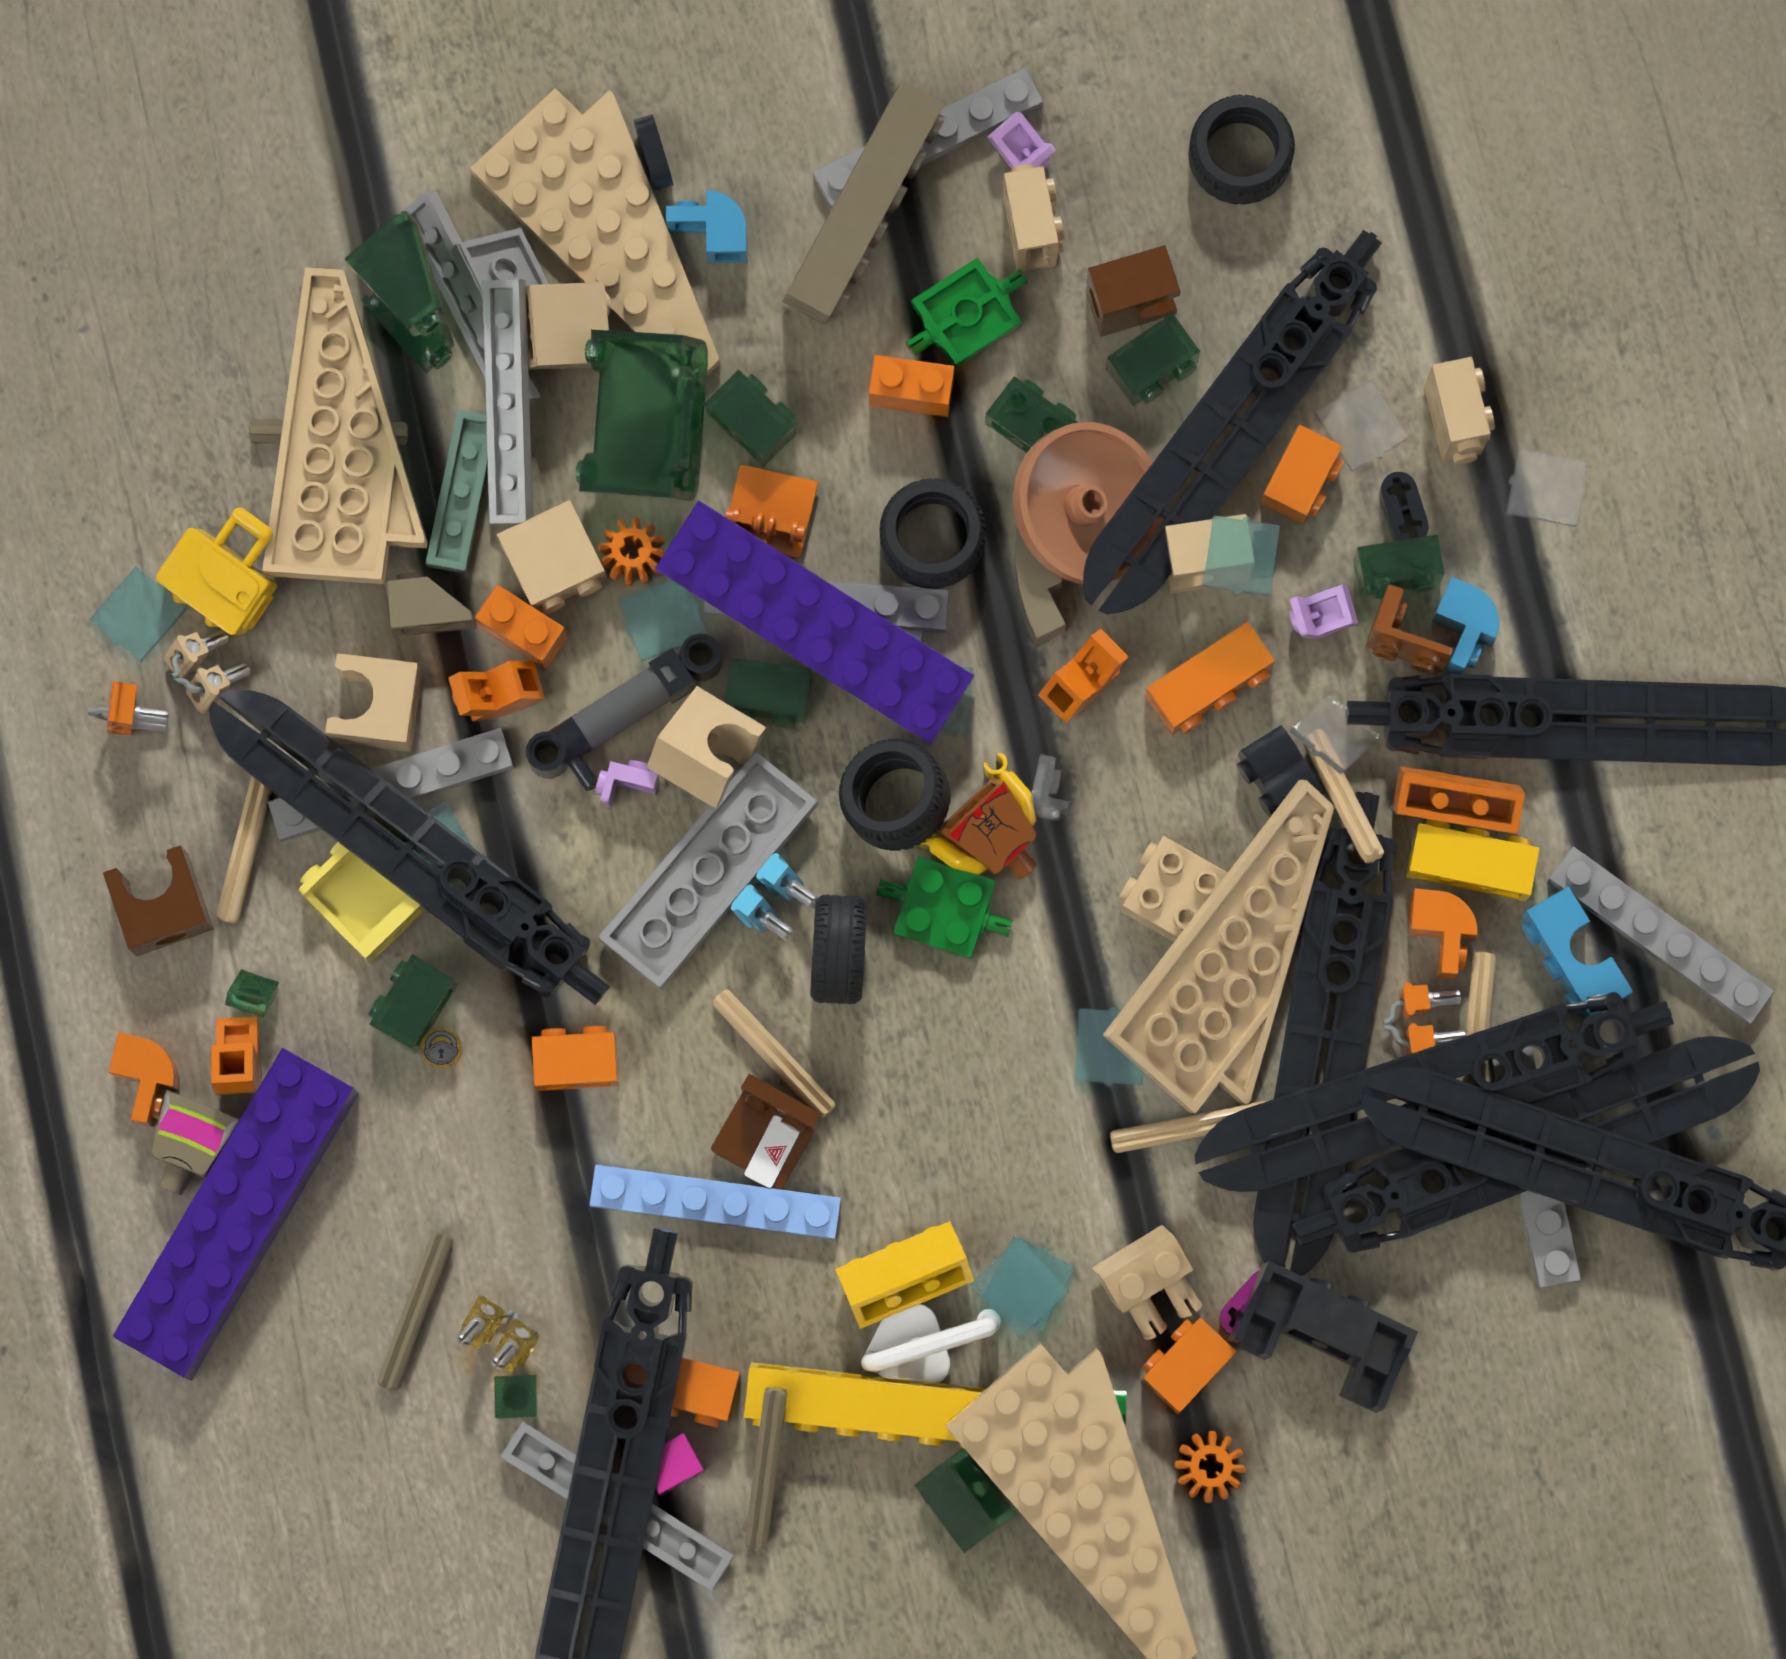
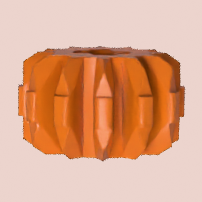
M633 518L631 528H626L625 522L619 519L616 522L619 530L618 533L610 529L604 531V536L610 543L598 545L599 553L607 555L600 562L604 569L612 568L610 579L613 581H617L625 574L624 579L627 587L633 585L634 576H639L643 585L648 584L647 571L655 575L660 574V572L655 570L658 565L655 561H660L666 552L658 549L665 544L664 536H653L656 530L653 523L647 524L640 530L639 518ZM635 545L639 557L630 559L626 549L628 546Z
M1215 1431L1208 1433L1206 1446H1204L1199 1434L1193 1435L1192 1442L1197 1451L1195 1452L1189 1446L1183 1444L1179 1451L1189 1457L1190 1460H1178L1174 1463L1175 1468L1188 1469L1189 1474L1183 1475L1177 1480L1178 1484L1184 1485L1193 1480L1195 1484L1188 1493V1496L1191 1498L1198 1494L1201 1487L1205 1488V1503L1212 1502L1213 1488H1216L1222 1500L1229 1498L1228 1491L1223 1483L1226 1482L1232 1488L1239 1489L1241 1483L1236 1478L1230 1476L1231 1472L1238 1474L1246 1472V1466L1241 1464L1232 1465V1460L1243 1455L1242 1449H1236L1228 1454L1225 1450L1231 1444L1232 1438L1226 1436L1220 1446H1216L1217 1435ZM1208 1455L1214 1456V1463L1221 1465V1472H1215L1213 1474L1215 1478L1212 1479L1207 1478L1205 1470L1199 1469L1200 1461L1205 1462L1207 1460L1205 1456Z

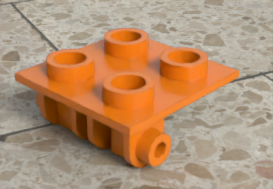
M740 464L729 510L727 509L725 517L784 555L800 559L818 481Z

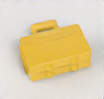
M241 507L233 510L232 515L216 538L204 529L188 528L158 571L156 581L173 593V600L176 603L188 604L205 617L204 620L207 626L219 627L229 635H245L249 629L252 630L274 599L272 594L277 588V584L273 579L265 576L262 571L253 566L267 543L272 539L273 531ZM237 524L258 538L245 559L224 544Z

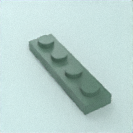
M457 409L426 559L427 567L467 574L488 472L486 414Z

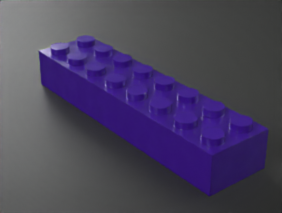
M699 500L655 568L658 572L930 745L975 677L967 670Z
M282 1047L112 1337L190 1381L193 1379L357 1099L359 1093L352 1086Z

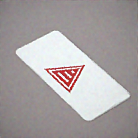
M773 1116L744 1173L746 1177L768 1188L773 1186L799 1135L798 1132L781 1123L782 1118L778 1116Z

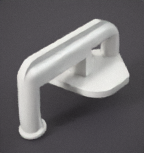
M924 1304L916 1305L881 1321L861 1360V1366L865 1371L875 1372L882 1377L939 1383L948 1375L951 1366L947 1350L992 1336L1000 1327V1316L995 1310L985 1309L979 1313L977 1320L941 1331L935 1313Z

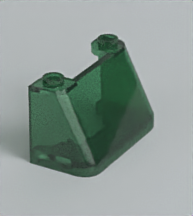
M402 211L387 221L344 260L355 275L359 276L374 292L370 297L366 295L361 299L363 306L427 374L433 367L437 370L449 362L453 356L451 349L454 346V340L432 260L420 225L408 211Z
M591 329V339H588L585 346V358L587 363H591L592 369L595 372H599L594 451L593 453H586L583 460H579L576 466V480L579 484V492L681 501L694 500L699 484L708 369L706 342L701 339L677 334Z

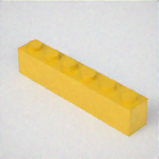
M751 1362L748 1373L744 1418H752V1424L760 1426L765 1389L767 1387H780L787 1391L784 1422L794 1423L795 1430L818 1432L819 1426L836 1428L835 1433L843 1436L857 1437L860 1436L861 1431L877 1432V1438L881 1440L901 1441L902 1435L919 1437L918 1443L941 1446L943 1445V1440L957 1441L945 1425L987 1388Z

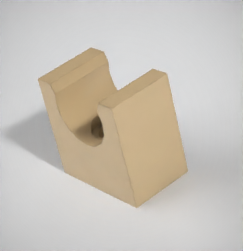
M1246 514L1165 526L1172 573L1167 579L1170 594L1250 581L1255 562Z
M337 653L335 668L340 677L346 681L367 683L373 688V701L364 715L355 719L327 718L326 735L340 744L411 752L423 676L418 663Z
M696 686L657 737L647 768L716 809L724 798L734 769L730 764L720 761L713 754H724L733 758L739 764L744 765L753 753L757 752L766 727Z

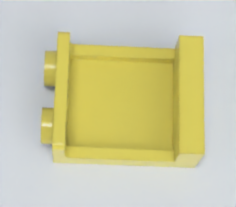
M337 842L330 851L333 856L321 867L318 864L314 865L303 875L300 880L303 885L300 886L298 891L371 964L426 909Z

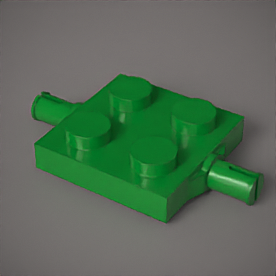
M977 257L911 300V305L922 319L925 330L905 342L908 349L916 356L934 343L944 351L955 369L1022 326V320L1011 306L1009 294L1028 283L1025 275L1022 276L1023 272L1017 269V271L999 281L988 273Z
M920 856L917 857L912 876L904 886L881 878L879 886L894 892L877 888L876 892L877 896L899 902V916L893 935L968 959L972 958L977 940L984 933L985 929L1008 937L1010 929L995 924L1009 928L1013 924V920L990 914V899L995 887V880L954 869L948 865Z

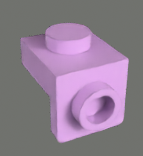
M1021 112L1012 114L987 136V139L1010 168L1023 164H1032L1034 168L1044 166L1045 169L1050 163L1048 157L1056 151L1051 143L1043 142Z
M1341 584L1306 598L1297 596L1290 599L1293 609L1290 611V620L1293 628L1297 633H1300L1301 637L1316 640L1359 624L1349 589L1346 585Z
M629 760V764L624 765L610 761L608 772L601 770L595 794L601 795L600 802L602 806L611 808L616 786L656 795L660 778L657 773L647 768V763Z

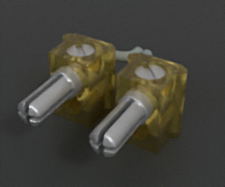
M479 1295L462 1324L457 1341L459 1344L464 1341L462 1346L470 1345L478 1350L484 1343H490L504 1317H512L508 1328L496 1347L491 1363L493 1367L499 1364L496 1368L498 1370L504 1368L513 1373L518 1366L523 1367L540 1335L518 1320L520 1315L515 1313L514 1310L506 1312L486 1297Z

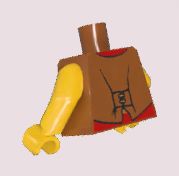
M997 753L996 759L1002 765V768L992 770L984 762V774L990 781L956 811L940 829H937L942 836L936 837V834H933L930 839H926L925 843H921L917 847L920 849L930 848V853L951 868L976 875L985 871L996 875L1007 866L1019 880L1030 874L1037 865L1024 850L1037 837L1033 829L1036 822L1033 796L1014 772H1008L1006 756L1002 753Z

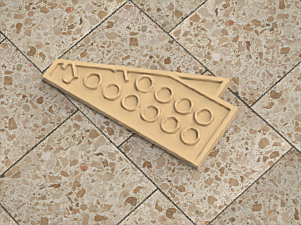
M555 88L470 167V172L582 283L604 282L605 293L610 297V311L692 391L720 365V359L615 96L609 90L582 115Z
M305 267L268 526L273 531V537L265 548L262 571L265 576L385 584L389 547L427 548V539L347 274L344 270Z
M1299 780L1103 1034L1110 1043L1190 1113H1197L1218 1084L1240 1104L1248 1105L1251 1101L1335 807L1307 780Z
M1039 1342L951 1419L945 1427L1147 1659H1191L1198 1653L1103 1356L1096 1348L1070 1372L1066 1373Z

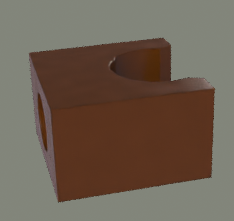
M1166 245L1088 268L1086 294L1100 337L1177 314L1173 298L1180 296L1181 291Z
M181 845L167 850V860L172 866L173 877L166 892L156 899L142 900L135 898L131 893L130 882L117 868L103 872L127 947L136 957L214 930L189 854Z

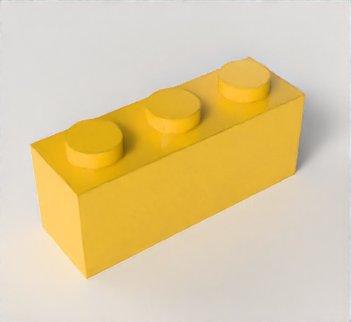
M1429 819L1426 820V824L1418 823L1414 831L1406 877L1526 902L1531 896L1540 847L1530 846L1531 841L1523 837L1507 836L1505 841L1491 838V833L1483 829L1466 828V832L1451 830L1450 824L1447 822Z
M950 1221L939 1226H932L924 1232L901 1242L891 1243L882 1250L863 1258L853 1259L846 1265L835 1269L860 1329L975 1281L967 1257Z

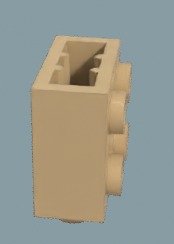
M1023 164L1011 168L1008 173H1004L1003 203L1016 269H1020L1022 272L1054 267L1057 264V253L1063 252L1062 240H1064L1062 220L1060 216L1053 217V214H1056L1055 202H1057L1053 178L1046 179L1044 166L1034 168L1032 164Z
M604 282L526 286L528 370L593 368L612 362L614 338L609 333L608 326L611 302L609 295L605 293Z
M1472 357L1434 364L1430 369L1424 389L1442 462L1453 460L1455 465L1473 462L1478 459L1477 455L1482 454L1487 441L1490 440V431L1495 429L1491 407H1484L1481 392H1485L1481 368L1475 369Z
M570 500L497 534L500 545L530 606L540 612L543 611L544 614L559 610L566 604L564 600L576 594H579L580 597L593 594L602 587L601 583L607 580L605 570Z
M1163 836L1158 845L1150 842L1139 861L1145 868L1138 880L1130 877L1119 896L1121 900L1125 901L1121 912L1175 942L1228 872Z

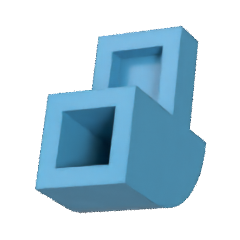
M706 190V205H699L696 201L685 200L676 202L675 206H666V223L669 233H706L708 263H748L746 221L741 208L732 198L721 192Z
M1451 577L1432 622L1461 634L1446 671L1453 674H1463L1466 666L1474 669L1483 649V646L1476 644L1477 641L1492 647L1499 630V616L1493 601L1484 591Z

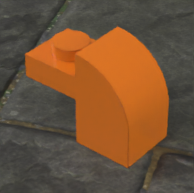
M1100 628L1090 636L1072 660L1053 674L1038 696L1067 723L1092 703L1120 674L1119 669L1129 656Z
M509 660L486 672H458L448 677L452 689L453 702L458 709L459 715L471 716L472 722L490 720L511 714L545 699L534 661Z
M1415 888L1411 894L1408 935L1440 938L1437 978L1454 980L1458 974V969L1465 970L1467 945H1460V940L1473 941L1477 936V923L1474 914L1463 900L1445 891Z
M258 1017L216 1019V1044L211 1045V1084L215 1094L256 1093L262 1080L260 1022Z
M118 1032L109 1073L116 1078L139 1082L131 1120L136 1124L153 1128L155 1118L159 1119L165 1096L161 1094L162 1089L179 1091L180 1075L173 1058L155 1042L143 1037Z

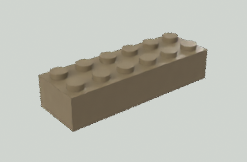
M901 81L782 302L822 324H825L829 317L837 319L851 295L844 291L848 282L856 284L870 260L863 256L867 247L874 249L878 245L889 224L882 220L885 213H894L908 189L901 185L905 176L912 179L927 154L920 148L924 141L931 144L946 118L939 114L944 103Z

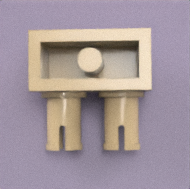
M1163 1225L1092 1267L1111 1302L1122 1313L1130 1312L1145 1340L1157 1337L1149 1321H1151L1153 1327L1160 1334L1167 1328V1324L1162 1320L1150 1299L1152 1295L1162 1289L1167 1293L1179 1318H1186L1192 1315L1184 1300L1187 1301L1189 1307H1192L1195 1312L1202 1307V1302L1198 1299L1186 1278V1275L1193 1271V1268L1174 1235Z

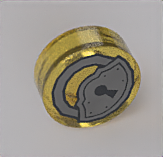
M446 1027L431 1029L424 1035L421 1041V1054L424 1060L436 1069L453 1067L458 1063L463 1053L461 1039L453 1030Z

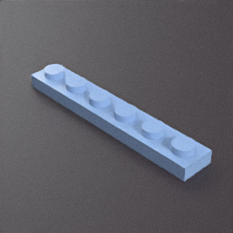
M595 1165L590 1207L831 1240L836 1239L841 1203L840 1197Z

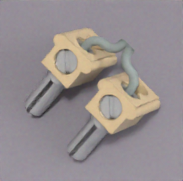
M224 630L204 638H200L197 632L185 637L178 635L164 655L165 662L173 672L170 677L174 684H183L186 687V694L198 712L202 714L206 713L213 701L215 703L220 701L218 695L227 690L231 683L250 675V668H246L248 665L242 663L226 671H222L218 665L207 670L200 668L191 682L185 679L189 673L197 670L210 650L228 643L229 637L225 635L226 632Z

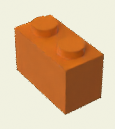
M874 355L869 388V406L948 417L954 383V366Z
M1299 424L1263 494L1261 504L1302 525L1305 524L1309 514L1317 517L1327 497L1321 493L1327 479L1335 482L1345 462L1338 458L1342 445Z
M498 584L475 616L479 629L529 661H534L537 666L545 671L568 639L565 627Z
M606 1026L582 1028V1034L566 1035V1029H545L541 1031V1036L532 1037L534 1087L537 1091L619 1086L617 1037L614 1032H607Z
M1201 1317L1194 1324L1186 1319L1171 1335V1338L1176 1343L1170 1350L1164 1354L1158 1349L1142 1366L1147 1374L1141 1381L1177 1415L1237 1352Z

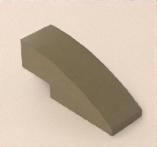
M1017 527L1015 575L1018 597L1025 623L1037 647L1065 633L1066 624L1051 596L1061 591L1062 580L1059 576L1046 569L1032 555Z

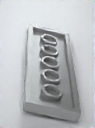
M755 751L729 782L724 798L715 809L710 805L602 931L598 936L599 940L662 991L730 911L731 904L742 890L757 879V872L768 858L774 853H779L819 805L818 801Z

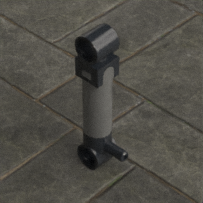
M696 633L689 636L682 644L680 657H678L673 647L648 662L649 667L551 730L535 734L526 746V757L532 771L544 779H553L560 776L569 765L585 791L594 789L598 780L583 756L667 702L671 701L673 704L696 688L694 679L697 681H707L714 678L722 666V655L718 642L712 636L705 633ZM698 649H706L712 653V658L705 665H696L690 660L691 655ZM542 748H556L558 750L556 760L549 764L540 763L537 760V754Z

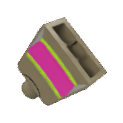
M167 1090L151 1149L152 1157L168 1164L159 1187L182 1196L191 1174L205 1179L240 1119Z

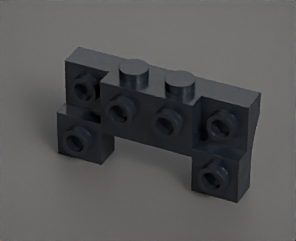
M1271 1261L1263 1264L1247 1303L1242 1305L1227 1343L1266 1360L1272 1356L1280 1334L1283 1333L1350 1365L1339 1396L1375 1413L1383 1410L1399 1371L1412 1349L1418 1331L1370 1309V1303L1362 1298L1351 1295L1344 1297L1334 1292V1287L1324 1280L1318 1278H1310L1309 1280Z

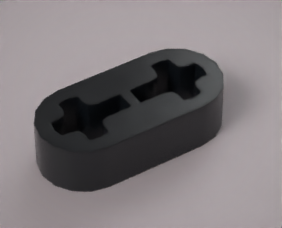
M653 114L634 119L635 129L654 191L673 186L671 172Z
M1401 471L1393 472L1387 475L1379 490L1380 501L1394 542L1402 548L1413 549L1424 542L1429 530L1428 519L1414 479L1407 473ZM1395 482H1398L1400 488L1407 487L1408 489L1403 497L1405 506L1400 507L1396 495L1389 496L1388 494ZM1404 514H1408L1412 525H1419L1420 527L1415 534V538H1410L1408 533L1400 532L1405 523Z

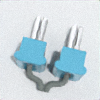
M778 853L772 854L757 872V879L752 884L762 883L773 896L779 895L788 902L794 897L810 909L815 908L813 902L816 903L819 897L802 886L804 882ZM752 884L746 886L731 904V910L748 928L753 926L762 933L769 929L783 940H789L790 937L785 932L792 936L793 929L777 918L778 913Z

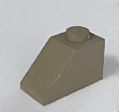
M409 572L397 575V580L387 581L390 623L395 637L476 629L475 619L471 611L430 578L421 577L420 573Z

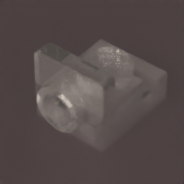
M1040 754L1031 802L1034 803V809L1037 810L1036 816L1048 820H1060V816H1069L1072 802L1048 797L1049 793L1057 795L1062 771L1054 769L1056 757Z

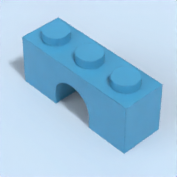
M1569 886L1524 913L1522 919L1525 923L1521 925V928L1531 945L1535 946L1538 944L1546 956L1542 961L1550 977L1554 981L1559 979L1567 991V994L1564 995L1567 1004L1587 1001V996L1611 992L1618 993L1623 1001L1633 993L1612 957L1597 965H1585L1577 961L1570 950L1572 935L1585 928L1590 920ZM1588 1009L1572 1011L1575 1016L1581 1014L1583 1019L1604 1012L1589 1013Z

